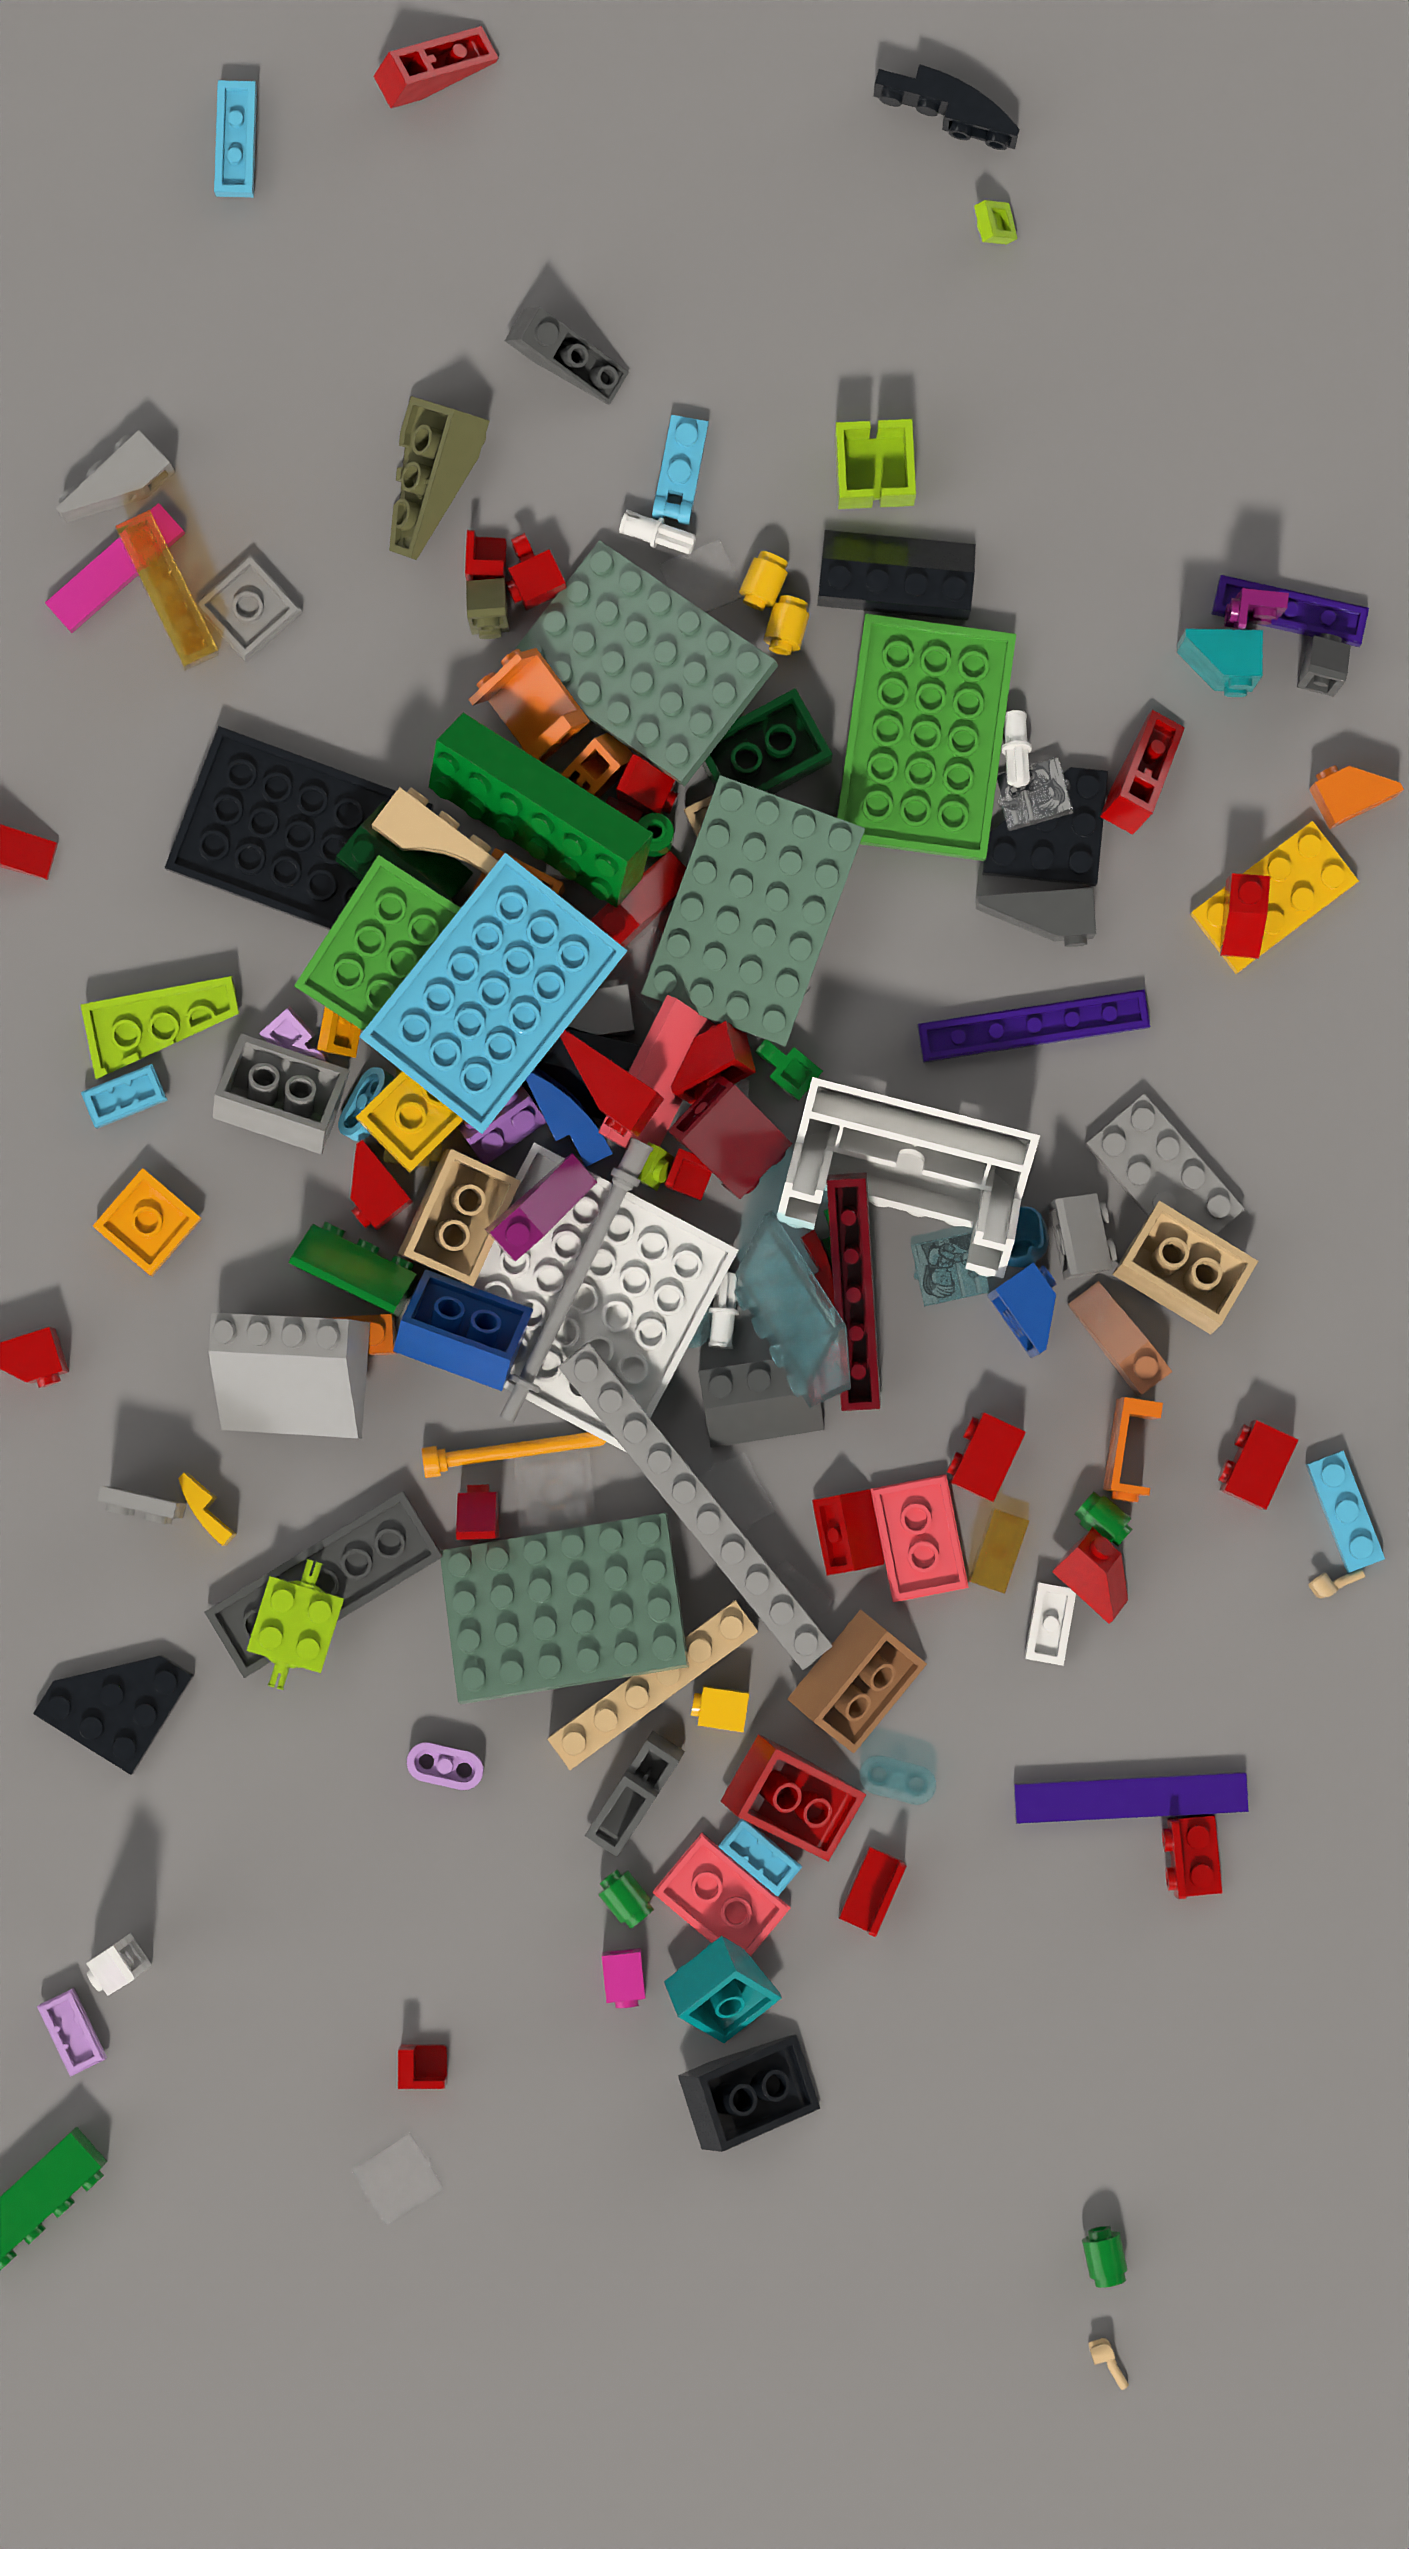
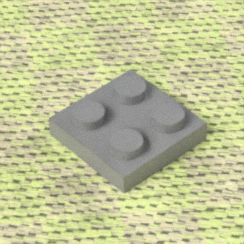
M100 1486L97 1501L107 1503L105 1511L134 1516L135 1510L145 1512L144 1520L161 1524H172L173 1519L183 1518L187 1504L113 1486Z

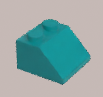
M1186 628L1177 644V653L1214 691H1224V696L1226 697L1247 696V692H1252L1263 676V630Z
M723 1936L710 1943L702 1952L681 1966L664 1981L677 2016L722 2043H726L782 1999L780 1992L745 1949Z

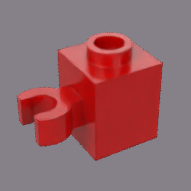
M525 533L511 539L512 547L520 563L508 568L511 580L505 583L514 603L522 601L527 611L555 598L560 591L567 588L550 549L534 555Z

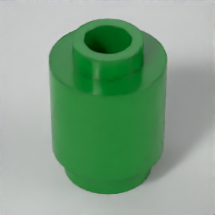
M650 813L643 816L638 824L648 830L654 828L662 830V834L658 838H652L648 856L659 857L665 855L670 851L674 843V828L671 821L659 813Z
M1094 1491L1074 1514L1081 1520L1079 1524L1084 1529L1089 1531L1093 1527L1116 1546H1119L1133 1530L1127 1525L1132 1518L1105 1495L1100 1497Z
M616 1869L599 1883L603 1890L598 1896L621 1924L625 1922L630 1929L654 1910L649 1903L651 1898L628 1870L621 1874Z
M1100 2226L1088 2230L1089 2236L1082 2239L1089 2277L1094 2279L1095 2286L1105 2288L1124 2283L1126 2281L1125 2272L1128 2271L1120 2232L1111 2231L1110 2226Z

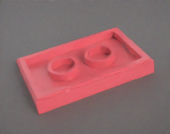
M938 1475L871 1488L892 1602L969 1588L947 1475Z
M703 1832L700 1833L652 1891L655 1896L711 1943L723 1936L745 1949L750 1957L791 1909L779 1896L777 1897Z

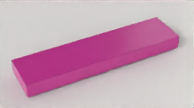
M158 502L48 599L45 604L64 626L73 633L185 534L184 530Z

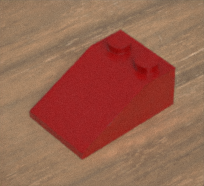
M758 1734L720 1802L737 1817L829 1862L867 1794L793 1751Z

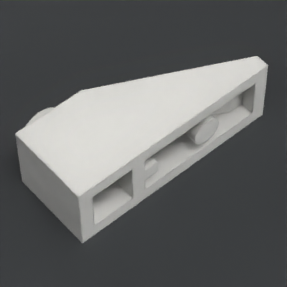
M131 1933L86 1963L90 1969L87 1972L90 1982L97 1991L104 1990L107 1996L136 1979L152 1965Z

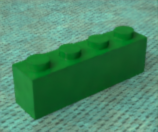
M78 2127L74 2128L0 2196V2271L17 2256L12 2250L23 2239L29 2245L46 2229L42 2222L50 2214L53 2213L57 2218L60 2217L75 2203L71 2198L73 2193L81 2186L87 2192L104 2176L100 2169L107 2163V2160Z

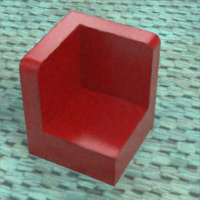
M467 530L465 577L467 581L505 579L507 541L505 538L476 537L475 530Z
M679 1148L665 1187L702 1201L712 1172L693 1153Z
M401 2044L398 2049V2089H445L447 2085V2046L445 2044Z

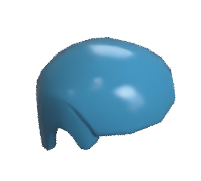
M1020 1206L1015 1241L1007 1266L1025 1268L1038 1261L1048 1249L1050 1240L1047 1225L1041 1213L1032 1207Z

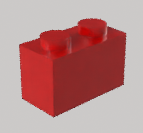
M985 1412L981 1413L979 1419L972 1416L963 1435V1438L969 1440L964 1452L961 1454L956 1451L947 1469V1473L952 1474L949 1483L989 1502H994L1026 1432Z
M1258 1420L1251 1421L1249 1426L1243 1424L1234 1442V1445L1239 1447L1233 1461L1226 1460L1218 1476V1480L1223 1482L1220 1491L1260 1510H1267L1299 1439Z

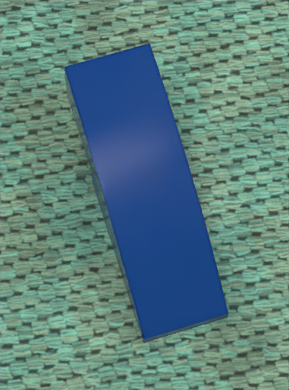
M535 1067L526 1078V1081L555 1141L570 1135L585 1167L612 1155L613 1152L604 1136L598 1133L599 1127L581 1102L562 1084L543 1070Z

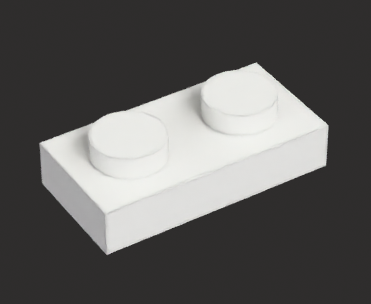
M1037 1582L1025 1659L1064 1666L1076 1593L1070 1588Z

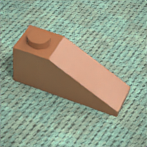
M1099 1281L1067 1304L1136 1396L1144 1394L1172 1373V1370L1154 1346Z

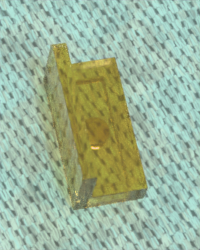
M996 1508L991 1509L968 1578L969 1582L1005 1594L1029 1520Z

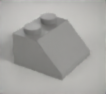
M1097 1193L1053 1200L1048 1207L1063 1279L1066 1280L1111 1270V1262L1117 1261V1255L1113 1239H1106L1103 1224L1109 1223L1105 1201L1099 1202Z

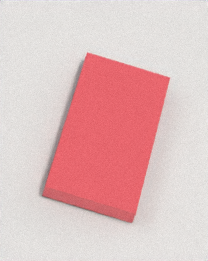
M667 995L628 1072L657 1091L664 1100L638 1137L629 1131L623 1137L605 1124L608 1119L607 1116L598 1133L626 1150L631 1142V1138H635L645 1144L650 1142L660 1147L683 1101L682 1098L672 1093L671 1085L694 1038L706 1032L715 1024L707 1018L698 1015V1012L677 998Z

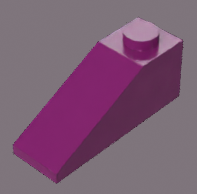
M571 1153L485 1230L506 1255L516 1262L541 1240L588 1193L597 1181L574 1154Z

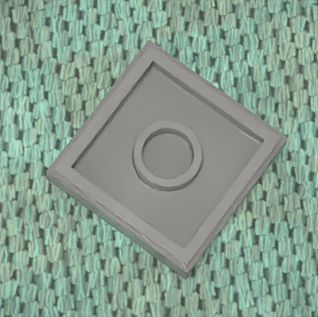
M251 554L194 604L246 663L303 613L298 605Z

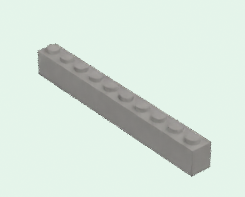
M587 1342L558 1366L561 1372L798 1666L804 1670L833 1647L831 1642L591 1344Z

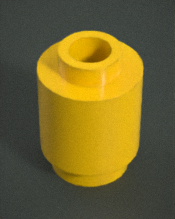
M760 551L758 558H753L739 590V593L744 597L743 603L759 611H764L765 607L772 608L788 575L786 571L788 562L771 552Z
M788 595L779 597L778 603H775L772 607L763 639L769 645L770 651L788 656L791 655L792 651L800 650L810 616L807 612V602Z

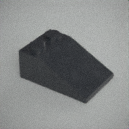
M794 2034L710 2061L678 2075L702 2150L726 2151L820 2109L797 2035Z

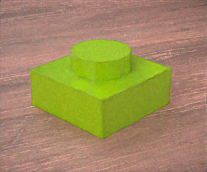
M984 200L974 205L977 228L981 234L982 242L1007 245L1018 239L1009 203Z
M648 1142L647 1145L654 1149L650 1153L638 1179L641 1180L643 1185L657 1191L661 1183L667 1180L674 1157L661 1147Z

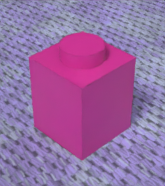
M641 1948L602 1952L606 2003L615 2002V2008L639 2006L638 2000L645 1999L646 1997Z

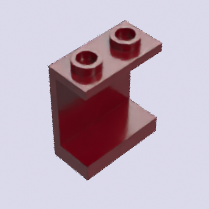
M721 1075L668 1130L678 1142L687 1147L722 1182L721 1185L738 1199L752 1192L759 1184L760 1178L771 1166L778 1164L784 1158L786 1150L793 1144L735 1084Z

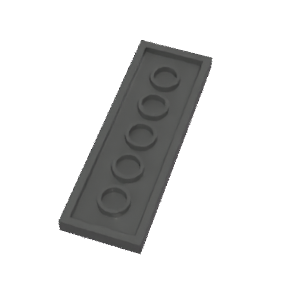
M401 1491L204 1613L243 1678H246L271 1662L265 1656L246 1651L269 1576L286 1581H301L307 1559L314 1560L310 1576L313 1573L316 1561L323 1563L316 1586L326 1593L344 1598L337 1620L339 1621L443 1556L405 1492Z

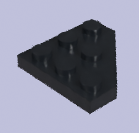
M1075 767L1068 768L1062 773L1070 809L1057 812V809L1048 812V815L1047 812L1042 813L1038 811L1035 806V797L1030 799L1035 819L1030 820L1027 804L1025 803L1017 810L1020 823L1015 824L1013 815H1011L993 829L989 834L987 856L983 862L982 875L1096 886L1098 882L1104 820L1100 815L1105 805L1108 771ZM1044 788L1035 795L1039 804L1046 802L1052 797L1048 788Z
M163 1655L67 1677L52 1682L33 1714L132 1775L194 1675Z

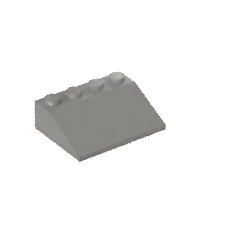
M211 1312L208 1353L221 1430L362 1439L370 1322L351 1319Z

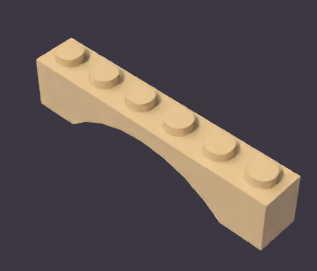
M399 787L371 824L375 831L402 851H427L445 854L468 863L486 876L498 862V860L488 854L491 847L474 834L468 839L457 830L460 824L444 811L436 815L426 807L429 800L411 787L407 792Z
M733 1600L685 1636L689 1667L631 1676L551 1734L547 1740L568 1769L572 1770L758 1633L757 1628L738 1602Z

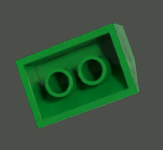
M326 1221L322 1228L312 1224L288 1263L400 1317L419 1278L418 1274L412 1272L414 1264L396 1255H393L391 1261L377 1255L379 1247L359 1238L357 1244H354L343 1238L346 1231Z

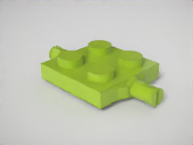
M311 1559L306 1560L301 1581H286L269 1576L246 1650L265 1656L275 1663L268 1686L275 1687L278 1674L280 1673L281 1676L277 1685V1689L284 1690L290 1668H305L321 1673L344 1598L326 1593L316 1586L323 1563L316 1561L313 1573L310 1576L314 1562Z

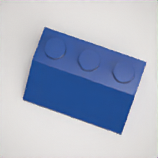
M1034 1262L987 1295L1030 1358L1041 1354L1047 1349L1056 1293L1052 1287L1057 1285L1044 1265L1038 1268Z
M425 1269L401 1319L393 1352L502 1391L516 1360L534 1309Z

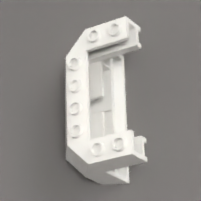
M812 1077L776 1220L794 1228L804 1227L814 1230L824 1190L827 1191L828 1175L867 1172L869 1202L878 1207H892L907 1211L909 1214L917 1217L927 1216L942 1220L952 1226L973 1228L965 1269L975 1271L977 1274L986 1277L1004 1278L1015 1241L1021 1199L1040 1135Z

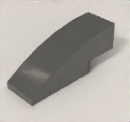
M652 1730L585 1834V1837L618 1857L678 1765L685 1751Z

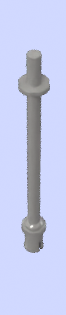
M631 1138V1142L618 1168H613L610 1174L613 1176L612 1181L614 1185L520 1376L510 1374L508 1379L516 1382L500 1417L514 1423L529 1390L539 1393L540 1387L533 1382L627 1191L632 1190L633 1187L638 1188L641 1182L638 1177L654 1148L635 1138Z

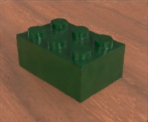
M795 687L737 719L702 765L714 787H716L721 775L770 794H775L830 764L833 754Z

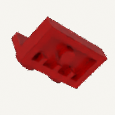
M1215 1815L1168 1818V1828L1162 1829L1164 1852H1170L1172 1867L1165 1868L1168 1891L1174 1890V1896L1177 1899H1186L1188 1896L1222 1894Z

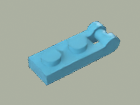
M671 415L653 505V519L658 520L660 517L677 519L678 524L690 525L709 421ZM668 495L682 496L681 505L667 502Z

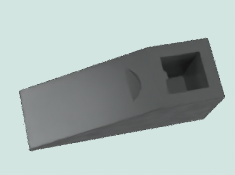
M541 307L523 308L505 339V342L534 363L608 405L611 404L629 373Z

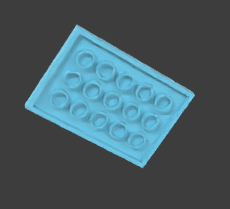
M504 853L359 1037L479 1133L483 1134L628 950L508 854Z

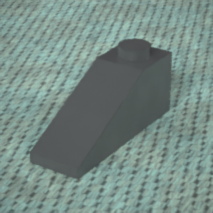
M1093 888L978 896L975 901L977 910L1052 941H1064L1065 947L1087 945V939H1093L1096 935Z

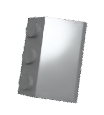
M241 1033L214 1094L213 1118L322 1155L335 1123L350 1070Z

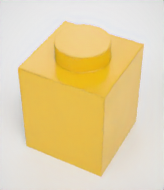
M703 1685L702 1694L694 1693L691 1716L698 1717L697 1726L744 1733L749 1692Z

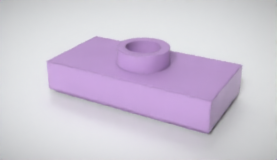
M74 1988L37 2006L70 2077L107 2059Z

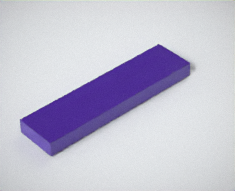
M1220 575L1211 612L1212 615L1225 617L1226 605L1230 604L1231 598H1235L1242 588L1289 593L1288 606L1285 612L1277 620L1272 619L1271 624L1261 626L1310 637H1320L1322 633L1332 634L1342 638V643L1355 647H1360L1362 644L1369 612L1368 607Z

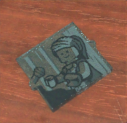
M972 1232L910 1245L916 1273L913 1277L919 1282L924 1307L990 1293L986 1276L965 1269Z

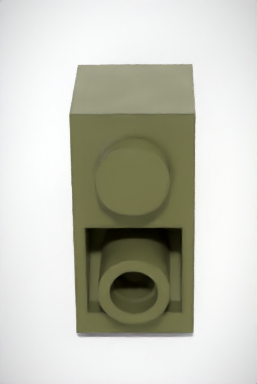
M505 579L466 581L467 619L472 635L479 634L480 639H495L502 636L501 632H510Z

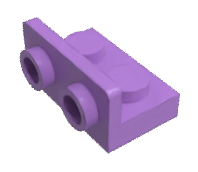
M521 1085L483 1134L479 1133L466 1121L457 1127L481 1162L487 1165L546 1124V1121L530 1095Z

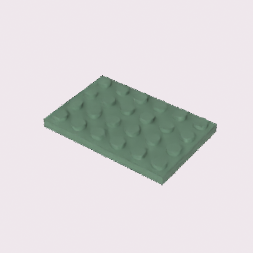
M599 540L567 581V588L556 595L514 650L520 649L523 652L537 648L591 722L685 787L772 675L778 664L772 657Z
M720 775L641 994L664 1002L667 995L672 996L698 1012L700 1016L720 1023L727 1021L736 1029L786 1047L865 828Z
M666 1513L440 1550L443 1556L440 1558L457 1699L460 1704L689 1667L669 1518Z

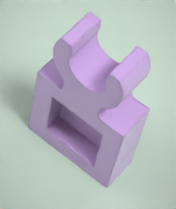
M290 1006L259 1032L266 1042L307 1056L316 1057L325 1062L328 1060L324 1051L317 1050L315 1046H310L308 1041L315 1034Z

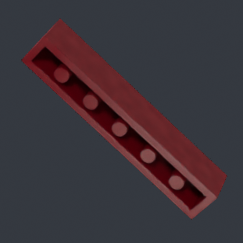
M867 1172L830 1174L827 1177V1196L841 1411L880 1409L881 1392Z

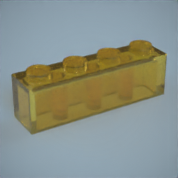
M148 510L116 525V533L183 670L186 671L218 656L219 650L151 511Z

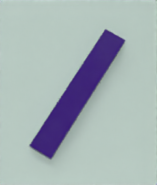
M1145 989L917 1024L923 1063L1142 1030L1151 1027Z
M1245 1772L1014 1784L1015 1820L1017 1824L1249 1812L1247 1774Z

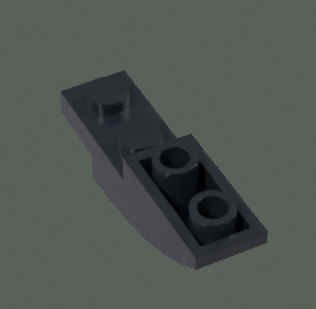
M919 64L916 78L882 69L878 70L873 97L880 98L879 100L882 103L893 107H899L901 104L915 107L919 113L926 116L945 115L942 130L948 131L949 135L956 139L970 140V138L985 141V144L993 149L1006 150L1007 147L1015 149L1020 130L1017 125L992 100L960 79Z

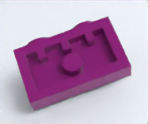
M1242 588L1235 598H1231L1230 604L1226 605L1224 627H1230L1232 630H1245L1247 617H1249V623L1271 624L1272 619L1277 620L1287 609L1289 593Z

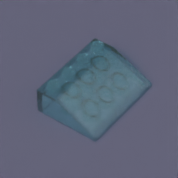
M772 1210L764 1215L736 1271L738 1288L734 1290V1295L740 1308L743 1311L748 1309L753 1316L751 1321L760 1339L766 1338L771 1345L769 1351L778 1368L784 1366L789 1374L787 1380L796 1397L802 1395L809 1408L851 1389L846 1325Z

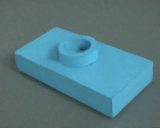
M153 1064L81 1092L96 1129L168 1101Z
M743 1819L736 1823L718 1845L721 1850L777 1897L802 1868L800 1863L756 1826Z

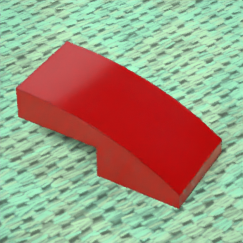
M812 1230L800 1238L801 1243L819 1272L809 1277L807 1281L828 1313L835 1307L833 1276L822 1243L815 1230Z

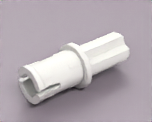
M628 509L623 515L619 528V533L649 542L653 548L659 544L691 554L696 542L694 534L664 524V518L660 517L656 520Z
M1020 710L1006 712L1004 723L1005 744L1001 746L1002 753L1006 755L1007 783L1015 788L1026 786L1030 782L1028 753L1032 751L1031 744L1027 742V714Z
M727 1272L714 1297L713 1308H709V1313H712L708 1347L733 1349L735 1316L739 1315V1310H736L739 1277L735 1273Z

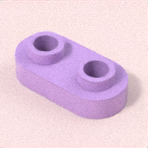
M419 1743L410 1750L407 1756L408 1771L415 1779L458 1790L472 1789L481 1781L484 1773L482 1760L477 1754L437 1743ZM423 1754H429L434 1758V1765L431 1768L421 1766L420 1758ZM460 1763H468L471 1766L472 1772L470 1776L462 1777L459 1775L457 1768Z

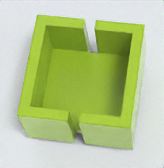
M912 419L878 420L876 438L869 439L870 421L836 422L834 437L838 509L872 508L873 500H879L880 508L914 506L916 481Z

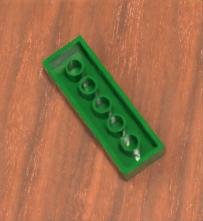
M464 712L436 740L428 788L433 790L440 798L452 802L463 809L471 818L480 820L497 831L504 839L516 843L528 851L534 858L544 861L558 870L565 878L575 881L589 890L596 898L605 900L615 908L642 880L653 837L651 831Z

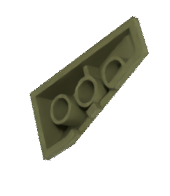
M410 397L400 431L399 446L405 447L403 467L397 468L396 481L401 482L400 500L393 506L389 551L415 560L418 559L477 462L481 448L486 440L489 420L420 398Z

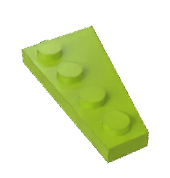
M233 976L80 1004L95 1079L101 1078L240 1013Z

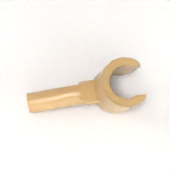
M1362 1569L1341 1576L1332 1582L1325 1572L1312 1580L1308 1586L1317 1598L1322 1599L1332 1596L1345 1585L1365 1578V1574Z
M1101 2338L1089 2342L1088 2345L1094 2365L1106 2362L1121 2390L1126 2389L1129 2384L1117 2365L1109 2340Z

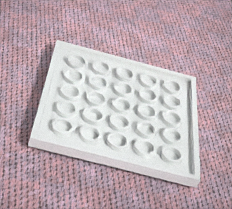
M534 1143L516 1176V1179L521 1182L510 1206L565 1158ZM590 1171L588 1172L597 1183L541 1240L516 1262L510 1259L494 1241L475 1285L472 1286L534 1309L510 1374L520 1376L614 1185ZM627 1191L533 1382L540 1387V1391L536 1393L529 1390L525 1399L625 1451L558 1366L589 1342L649 1418H651L739 1250ZM507 1379L504 1388L512 1392L516 1382Z

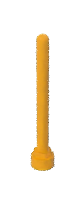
M589 1432L450 1452H446L445 1448L437 1449V1446L423 1447L421 1449L425 1478L441 1476V1472L448 1471V1467L604 1445L606 1441Z

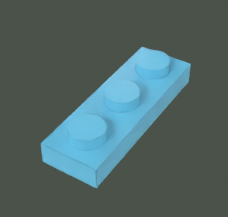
M218 80L214 193L216 197L254 198L256 81Z
M1339 1451L1305 1464L1347 1573L1384 1560V1554L1344 1451Z

